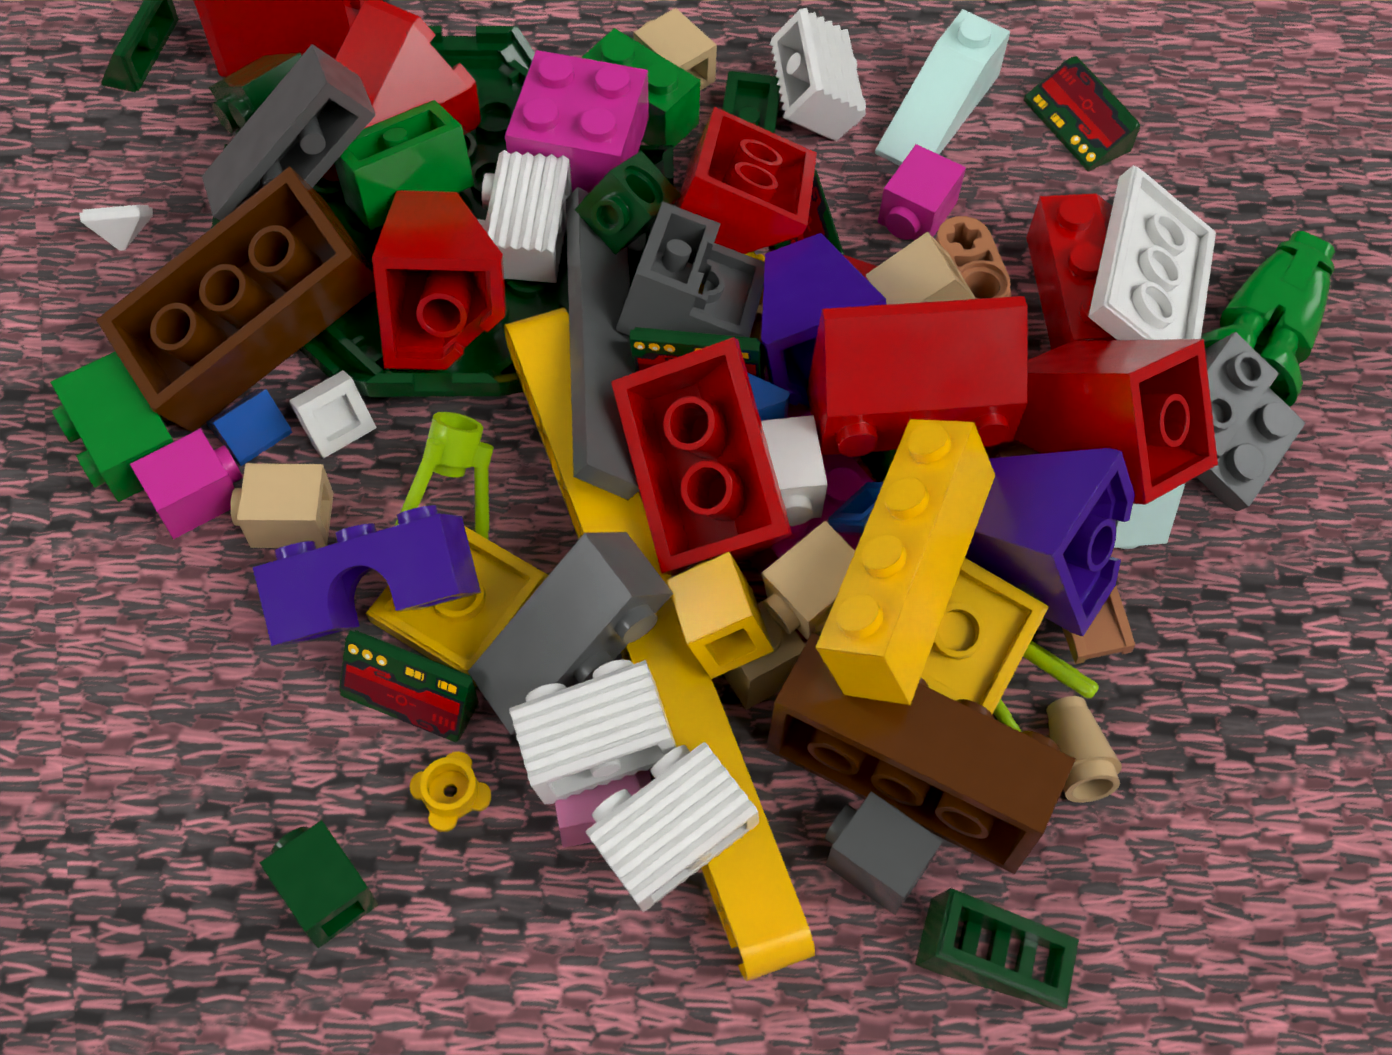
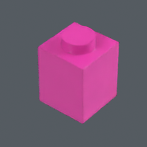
M915 144L884 187L877 223L887 227L890 233L904 240L912 239L915 241L926 232H929L934 237L940 225L945 221L958 201L966 167Z
M201 428L130 464L173 539L231 510V496L235 489L233 483L243 478L226 446L223 445L213 450Z

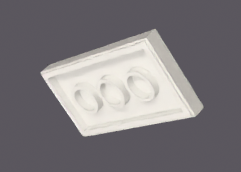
M1133 165L1118 180L1088 317L1116 340L1201 339L1216 232L1138 166Z

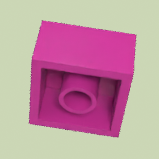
M536 50L505 134L507 152L512 154L517 151L521 155L529 152L533 156L541 153L545 157L552 154L557 158L564 155L570 161L572 192L579 187L590 193L610 170L639 151L649 119L648 70Z

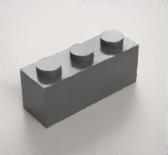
M312 44L202 175L213 217L220 221L289 166L313 188L376 115L360 76Z
M627 532L584 533L469 669L468 673L510 735L516 734L509 708L525 703L528 693L540 686L559 683L568 688L593 679V672L597 668L614 661L629 643L640 639L655 626L658 620L656 612L673 595V592Z

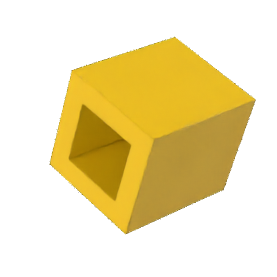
M730 552L710 561L701 562L690 570L666 580L668 587L673 592L672 599L686 643L711 679L774 651L752 588Z

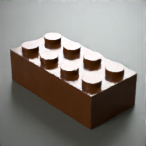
M289 166L97 318L96 321L153 412L194 432L375 290L374 271L369 261L324 198Z
M812 632L774 702L766 750L863 799H866L872 791L931 833L1015 874L1044 834L1076 758L1061 752L1059 746L1045 735L1033 731L1020 732L995 720L989 710L976 702L966 699L955 701L930 689L923 678L919 680L910 705L844 695L816 649L820 635Z

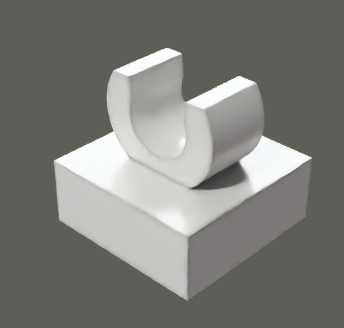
M344 371L289 400L310 442L323 459L376 429L353 379Z

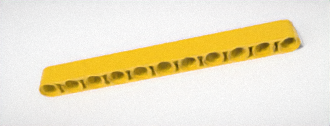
M559 308L504 324V333L511 359L578 539L584 533L627 532L667 584L666 580L672 578V576L661 574L639 492L627 500L574 477L570 333L567 310ZM671 596L656 612L658 620L655 626L640 639L629 643L622 650L621 655L623 660H629L633 664L646 660L656 683L676 747L685 745L691 752L705 742L758 810L759 823L742 838L736 840L730 847L724 849L720 855L714 857L708 864L701 867L731 949L739 948L743 963L738 965L742 977L748 982L815 956L814 942L714 683L686 643Z

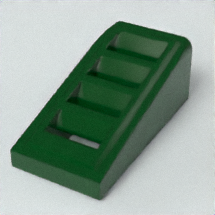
M949 888L930 900L915 965L950 978L1061 1011L1067 1009L1079 939ZM958 922H962L963 928L957 949L953 945ZM981 929L992 931L986 960L976 956ZM1011 937L1021 940L1014 971L1005 968ZM1037 946L1050 949L1043 982L1032 978Z

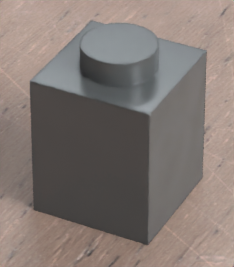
M871 791L858 810L847 804L830 826L824 839L830 842L832 847L825 866L896 915L933 861L943 840Z

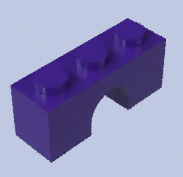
M436 505L423 506L397 514L399 525L380 531L376 530L375 523L361 524L335 532L337 539L335 544L316 549L314 541H305L276 549V561L253 567L271 646L302 643L360 627L354 603L355 590L361 578L372 569L379 572L387 581L396 611L421 610L481 593L462 516L438 513Z

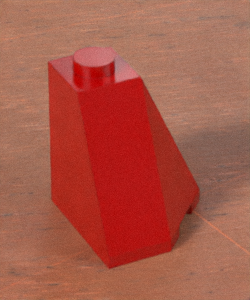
M382 0L364 1L335 58L336 61L360 76L376 113L375 117L365 128L435 100L462 125L464 134L474 130L481 122L475 79L461 63L451 68L430 44L436 35L420 16ZM333 164L322 178L330 182H339L335 165Z
M397 190L372 256L384 368L446 370L463 355L464 348L484 330L488 333L505 317L503 254L457 192Z

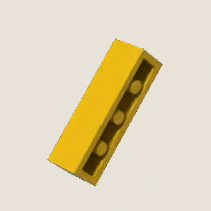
M910 419L816 645L817 651L844 695L910 705L995 478L994 470L974 422Z

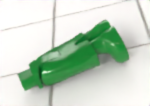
M1296 231L1291 235L1289 241L1278 244L1275 252L1251 274L1231 299L1221 315L1220 328L1204 333L1201 336V339H1204L1205 348L1234 332L1240 335L1279 373L1269 388L1289 407L1296 402L1301 392L1303 381L1299 363H1302L1309 357L1316 341L1329 294L1330 277L1334 272V264L1331 261L1335 253L1334 247L1330 243L1305 231Z

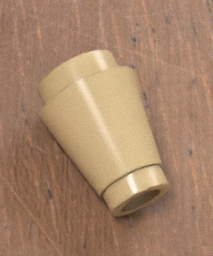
M1068 696L1052 702L1046 709L1049 719L1050 739L1059 746L1061 752L1076 758L1063 788L1066 798L1072 802L1084 803L1109 796L1120 785L1118 774L1121 771L1122 765L1091 711L1088 709L1085 699L1079 696Z

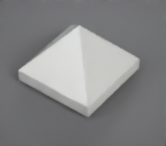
M129 205L83 209V213L79 214L80 220L84 225L121 251L126 250L152 218L153 208H149V205Z

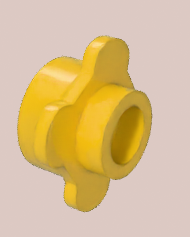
M459 751L449 753L446 757L432 762L424 771L416 773L412 777L409 786L413 798L422 800L430 812L428 817L430 826L439 832L453 830L457 820L472 810H485L492 798L489 786L478 782L475 777L470 756ZM449 786L457 788V793L452 797H447L444 794L445 789Z

